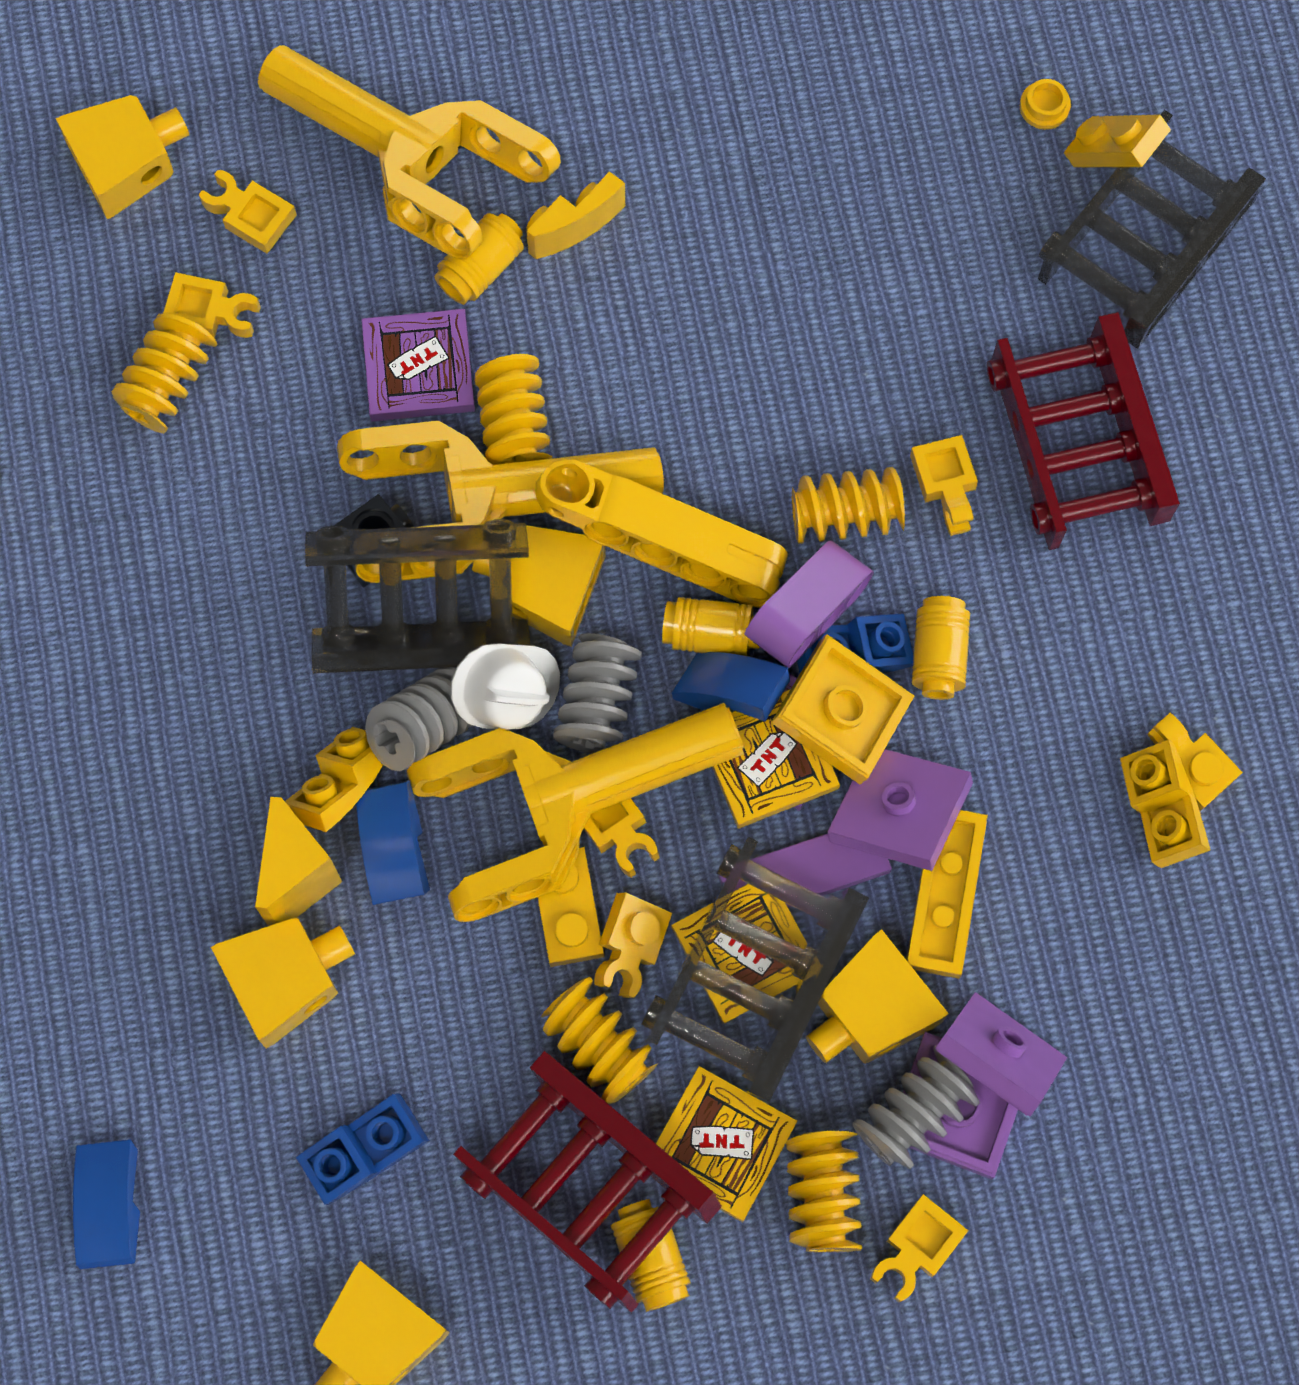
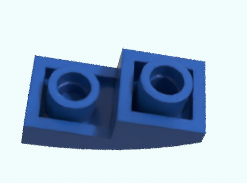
M903 613L855 617L849 624L832 625L797 660L799 673H801L818 642L826 634L883 674L912 667L914 655Z
M723 652L697 653L671 694L674 700L703 711L724 703L726 708L729 707V709L765 722L790 682L789 670L787 667L738 654Z
M410 780L367 789L356 803L360 844L372 904L376 905L425 895L430 891L417 839L423 831Z
M394 1093L351 1124L341 1125L298 1155L296 1159L323 1203L329 1205L384 1172L430 1140L401 1094Z
M131 1139L76 1146L73 1182V1230L76 1265L79 1269L135 1263L140 1210L133 1202L138 1149Z

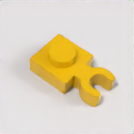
M217 170L214 174L217 184L225 188L226 191L221 196H212L202 190L199 193L202 205L213 214H226L223 218L225 229L268 254L297 216L294 205L253 180L243 192L238 189L236 181L230 173Z
M175 272L163 313L187 318L201 325L214 338L219 324L228 326V329L238 337L249 338L254 333L252 324L247 321L238 320L237 316L245 310L259 313L261 306L258 298L248 293H239L231 298H227L228 289L224 282Z
M631 798L591 813L584 827L585 832L601 854L613 845L617 847V862L622 872L628 877L632 878L636 875L632 863L628 860L632 851L643 849L649 853L654 862L660 858L653 839L644 833L635 832V830L646 823V820Z
M616 893L599 942L600 946L612 950L609 960L604 961L597 968L594 984L598 987H610L613 977L618 971L623 978L619 996L634 998L642 985L639 965L640 963L655 965L672 913L629 893Z
M923 1194L887 1240L899 1253L895 1258H887L881 1261L872 1271L870 1280L876 1284L886 1271L893 1270L898 1272L902 1276L903 1286L897 1292L894 1299L899 1303L904 1301L914 1291L916 1285L915 1272L918 1268L922 1269L930 1277H933L969 1230Z

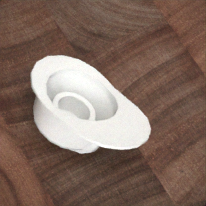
M497 643L480 646L466 655L457 666L452 678L451 700L456 713L466 723L480 728L508 730L531 727L544 718L555 702L560 684V671L557 661L548 650L534 645Z

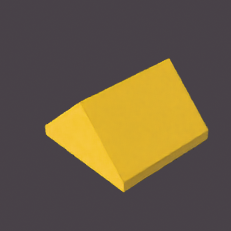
M270 797L255 908L268 926L299 917L342 883L331 858L280 797Z

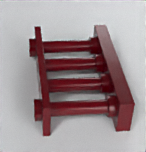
M1119 312L1099 316L1091 336L1087 338L1086 344L1014 360L1008 338L997 340L992 359L987 361V375L992 390L994 392L1000 390L1034 500V504L1030 505L1032 524L1037 535L1044 534L1048 549L1052 550L1060 547L1067 531L1065 523L1136 507L1139 511L1145 510L1149 526L1170 522L1180 502ZM1091 364L1093 368H1100L1104 381L1101 391L1037 406H1028L1021 380ZM1106 411L1108 415H1115L1120 431L1117 432L1116 438L1046 455L1043 454L1035 427ZM1121 459L1123 463H1130L1135 478L1131 486L1058 503L1050 475Z
M544 1051L530 1066L531 1071L541 1083L535 1090L539 1095L480 1162L462 1146L455 1151L453 1155L466 1168L460 1175V1178L484 1199L491 1192L496 1194L590 1277L584 1285L585 1288L605 1306L611 1309L618 1301L632 1313L639 1304L623 1287L624 1283L681 1217L688 1219L692 1213H695L708 1224L722 1205L712 1190ZM568 1106L582 1118L577 1124L580 1130L523 1196L519 1197L498 1178V1175L555 1110L561 1113ZM609 1141L623 1153L618 1160L621 1164L620 1168L569 1227L561 1233L538 1212L596 1145L602 1148ZM651 1176L666 1189L661 1195L664 1202L604 1271L580 1248L638 1181L645 1183Z

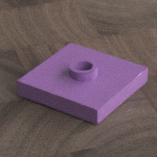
M884 749L869 778L860 785L854 780L852 781L828 830L830 842L932 871L973 784L971 772Z
M976 992L935 1048L941 1055L1026 1116H1031L1039 1106L1067 1059L1061 1052Z

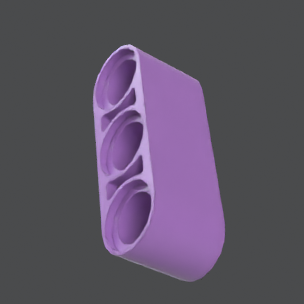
M829 540L766 601L755 614L744 634L789 668L856 601L868 585L874 571L834 541Z

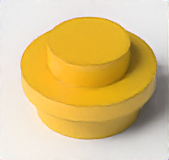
M1041 79L1032 83L1024 90L1019 107L1022 117L1028 124L1038 129L1048 130L1056 128L1065 122L1070 112L1071 100L1062 84L1052 79Z

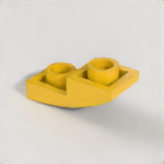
M609 171L598 184L591 182L583 189L577 198L575 206L560 195L549 207H540L532 215L526 227L528 253L535 259L550 256L572 247L600 230L625 207V183Z
M352 727L342 731L334 738L331 744L315 755L321 774L307 780L299 791L285 801L303 825L327 832L354 807L378 775L383 764L373 754L367 741L366 730Z
M1168 739L1121 757L1120 761L1130 805L1141 814L1152 863L1160 868H1164L1210 851L1202 817L1174 743Z

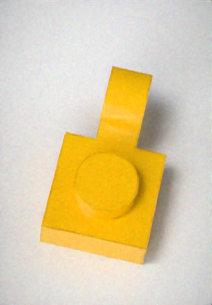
M959 435L912 447L910 458L925 503L941 499L943 516L950 536L971 531L969 521H972L974 517L965 492L976 490L978 480L963 436Z
M1171 713L1166 715L1147 734L1154 744L1168 739L1174 743L1191 784L1199 811L1204 809L1243 773L1206 733L1193 743L1183 724Z

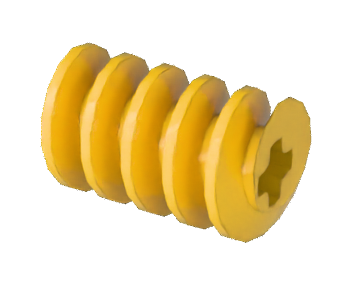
M170 313L157 315L153 321L155 330L148 331L143 338L146 348H138L132 356L135 365L127 366L122 373L125 383H117L111 391L113 398L127 415L141 425L162 434L167 431L168 427L158 418L159 413L175 416L178 412V409L168 400L169 396L185 399L189 394L178 382L179 379L183 378L195 382L199 377L197 372L189 365L190 361L206 364L209 360L207 354L199 348L200 344L212 347L218 345L216 339L201 325Z
M512 354L502 356L480 366L475 373V385L479 388L477 401L478 405L482 408L480 411V423L485 428L482 439L488 448L485 451V458L493 465L552 458L549 454L537 452L549 446L550 436L546 433L534 432L547 426V417L544 414L534 412L541 409L545 404L542 395L531 393L538 390L542 385L541 377L530 374L539 367V359L534 355Z
M893 467L884 469L881 483L872 469H866L863 472L860 485H858L851 471H845L842 474L839 487H837L832 475L829 473L821 476L818 490H816L812 479L808 475L800 478L797 492L792 487V513L798 544H804L807 528L814 529L819 542L825 541L828 526L834 525L840 540L846 539L849 524L855 523L862 538L867 537L871 521L877 522L882 535H888L892 519H897L901 529L904 531L905 509L903 488L899 475Z
M589 976L563 992L543 1012L542 1018L549 1015L544 1024L543 1031L547 1036H555L564 1032L557 1045L561 1053H569L579 1049L573 1059V1067L576 1070H583L594 1065L586 1081L591 1088L608 1083L601 1098L608 1104H612L633 1090L658 1064L646 1067L644 1064L652 1049L649 1044L634 1050L629 1047L637 1032L634 1027L620 1033L614 1030L622 1016L619 1010L602 1016L600 1011L608 998L605 993L591 999L585 996L593 982Z
M815 1131L795 1136L786 1142V1149L788 1151L803 1156L787 1164V1172L789 1174L803 1178V1181L788 1187V1196L804 1202V1204L789 1210V1219L805 1225V1227L790 1233L789 1242L806 1248L807 1252H851L862 1250L861 1244L845 1239L846 1233L861 1228V1221L849 1218L844 1214V1210L859 1205L860 1198L844 1193L843 1188L859 1181V1175L843 1170L844 1163L859 1158L858 1152L842 1147V1141L854 1137L858 1133L849 1131Z

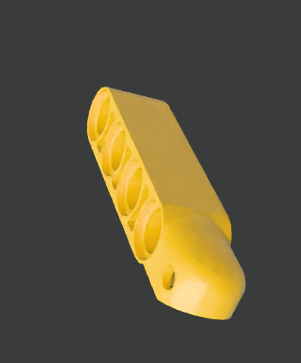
M564 459L552 463L543 471L536 482L535 495L542 510L556 519L582 529L587 537L599 544L746 605L750 604L757 608H761L778 591L780 585L779 578L783 574L788 554L781 545L634 481L611 475L578 460ZM565 468H571V469H573L574 471H569V470H566Z

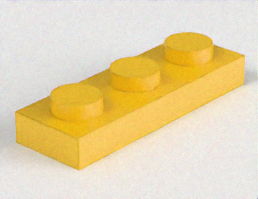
M960 810L933 870L921 869L906 958L915 971L960 979L962 976L988 815Z

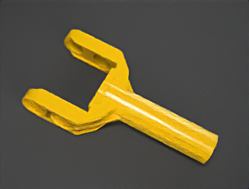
M279 45L267 55L260 69L258 85L265 93L379 157L384 183L383 198L387 219L456 259H466L481 245L483 240L482 231L477 222L472 218L468 208L429 187L426 183L432 180L458 154L459 146L468 149L526 183L544 182L559 168L561 163L560 154L551 140L481 100L443 103L409 116L285 45ZM486 128L498 136L500 143L492 138ZM527 151L533 153L540 160L542 167L534 162ZM413 204L417 206L421 213L413 206ZM453 227L459 230L460 233L464 236V238L459 236L454 231Z
M439 420L357 429L344 434L337 443L341 469L363 480L444 471L452 523L376 531L368 538L359 542L353 552L356 573L363 581L370 583L462 574L483 551L491 530L503 517L545 513L536 499V482L548 466L560 460H578L606 473L629 479L662 494L664 490L661 458L655 447L493 465L487 461L469 437ZM411 445L427 446L422 451L414 453L403 452L406 447ZM361 450H369L374 452V454L369 457H350L351 454ZM565 468L566 470L574 471L571 468ZM433 548H443V549H444V550H442L441 552L434 553V554H428V555L421 554V552H423V551H425V550H428V549H433ZM379 554L391 555L384 560H367V558Z
M722 703L572 762L544 751L534 740L509 730L498 728L414 762L407 769V776L411 782L413 794L416 796L446 798L515 770L517 772L538 836L544 847L463 878L459 885L449 893L448 900L454 919L459 922H470L488 917L560 889L578 856L580 835L591 813L744 754L742 749L745 747L729 707L726 708L725 704Z

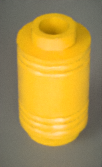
M486 213L477 224L482 231L483 240L481 245L466 259H456L446 255L437 265L439 271L434 276L437 284L450 298L459 304L464 305L468 300L476 301L484 290L524 250V245L520 239L523 236L521 228L513 219L503 213L499 216Z
M950 596L928 597L923 600L922 607L917 609L912 685L921 689L922 695L930 699H951L954 697V692L961 691L966 687L970 612L965 609L966 603L959 598Z
M678 597L677 602L667 601L663 620L662 643L672 644V650H687L688 652L694 651L696 653L723 652L748 656L750 648H760L744 634L754 617V606Z
M650 1199L642 1200L617 1210L620 1220L610 1226L614 1231L613 1235L616 1238L615 1241L619 1252L623 1250L658 1209V1207L652 1208ZM672 1228L629 1278L635 1299L638 1303L643 1302L646 1312L665 1307L689 1297L686 1286L691 1284L687 1276L685 1264L682 1263L683 1259Z

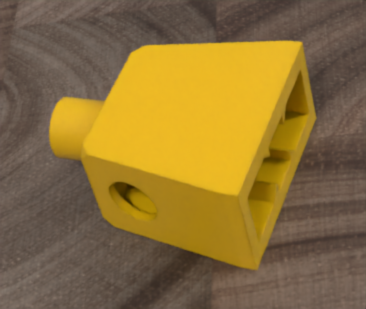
M133 95L55 118L68 148L106 219L114 217L168 180L174 171L165 147L190 135L176 107L149 119L139 99Z
M522 525L517 529L510 550L487 543L480 555L474 560L472 571L498 580L494 590L495 603L498 609L562 644L572 647L606 557L605 546L591 540L585 534Z
M291 918L217 943L211 947L257 1039L266 1049L274 1045L335 998L338 992L326 970L356 955L340 925L310 940L298 918Z
M881 929L821 992L817 1004L828 1017V1020L806 1036V1040L824 1063L829 1062L850 1046L860 1060L866 1064L936 1028L943 1023L949 1013Z
M359 1261L313 1343L317 1350L332 1361L315 1385H396L443 1342L450 1332L367 1265Z

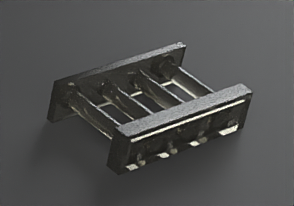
M1164 110L1161 116L1169 126L1173 115ZM1163 139L1151 157L1213 199L1211 204L1216 209L1210 217L1206 219L1199 215L1196 219L1136 178L1134 175L1141 167H1118L1066 232L1062 235L1055 231L1047 240L1039 253V257L1044 261L1038 280L1046 285L1061 266L1125 310L1123 316L1129 320L1124 331L1128 343L1138 349L1254 204L1266 180L1265 177L1249 167L1237 183L1230 178L1225 182ZM1123 193L1184 235L1182 241L1187 245L1178 257L1172 252L1165 255L1104 212L1117 196ZM1091 229L1154 272L1152 278L1158 282L1148 294L1143 290H1139L1136 293L1075 250Z
M494 519L487 521L483 525L348 530L342 526H326L317 531L306 532V567H324L327 626L324 628H312L311 655L313 674L457 667L469 652L482 645L497 643L531 645L527 619L516 620L512 618L511 558H529L526 524L514 523L506 519ZM489 559L491 618L487 621L461 622L458 620L456 560ZM434 561L436 621L425 624H407L403 618L401 563ZM379 564L382 623L378 626L353 627L349 624L346 565Z
M747 837L741 848L733 844L729 846L716 872L725 880L666 998L655 995L641 1025L650 1029L644 1041L654 1046L658 1044L663 1032L666 1031L743 1070L742 1077L750 1080L745 1092L765 1102H770L869 897L848 888L842 892L840 898L830 895L827 899L750 860L758 841ZM739 880L817 918L816 925L824 928L815 949L808 945H805L804 949L725 910ZM714 930L792 968L791 975L799 978V981L790 999L783 995L776 999L701 961L700 958ZM689 980L768 1019L767 1026L775 1030L765 1050L758 1046L752 1050L675 1011Z

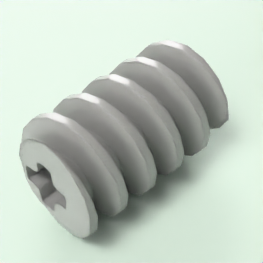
M585 633L578 636L582 643H578L573 648V658L577 663L569 667L568 678L572 683L564 687L563 698L568 704H564L559 708L558 718L563 724L554 729L553 739L569 748L593 754L606 749V742H619L623 740V733L610 727V723L627 721L628 713L616 707L615 702L632 700L633 693L619 686L620 681L636 680L637 672L625 666L624 662L641 660L642 652L620 639L601 634Z
M441 667L371 709L365 726L367 741L373 754L384 766L394 771H402L410 767L413 762L426 757L427 753L439 749L441 745L450 742L455 736L466 732L469 727L474 726L466 723L456 713L451 700V681L456 668Z
M934 1046L933 1050L938 1062L928 1057H922L917 1063L922 1078L913 1073L906 1072L901 1078L905 1093L895 1088H889L885 1092L884 1096L889 1109L874 1103L869 1107L868 1113L873 1125L860 1119H856L852 1124L866 1145L890 1167L894 1162L908 1169L914 1166L907 1150L910 1146L927 1154L931 1150L924 1135L927 1130L944 1138L947 1132L940 1119L944 1114L960 1123L964 1119L957 1105L960 1099L975 1107L980 1104L973 1084L961 1068L937 1052L936 1046Z

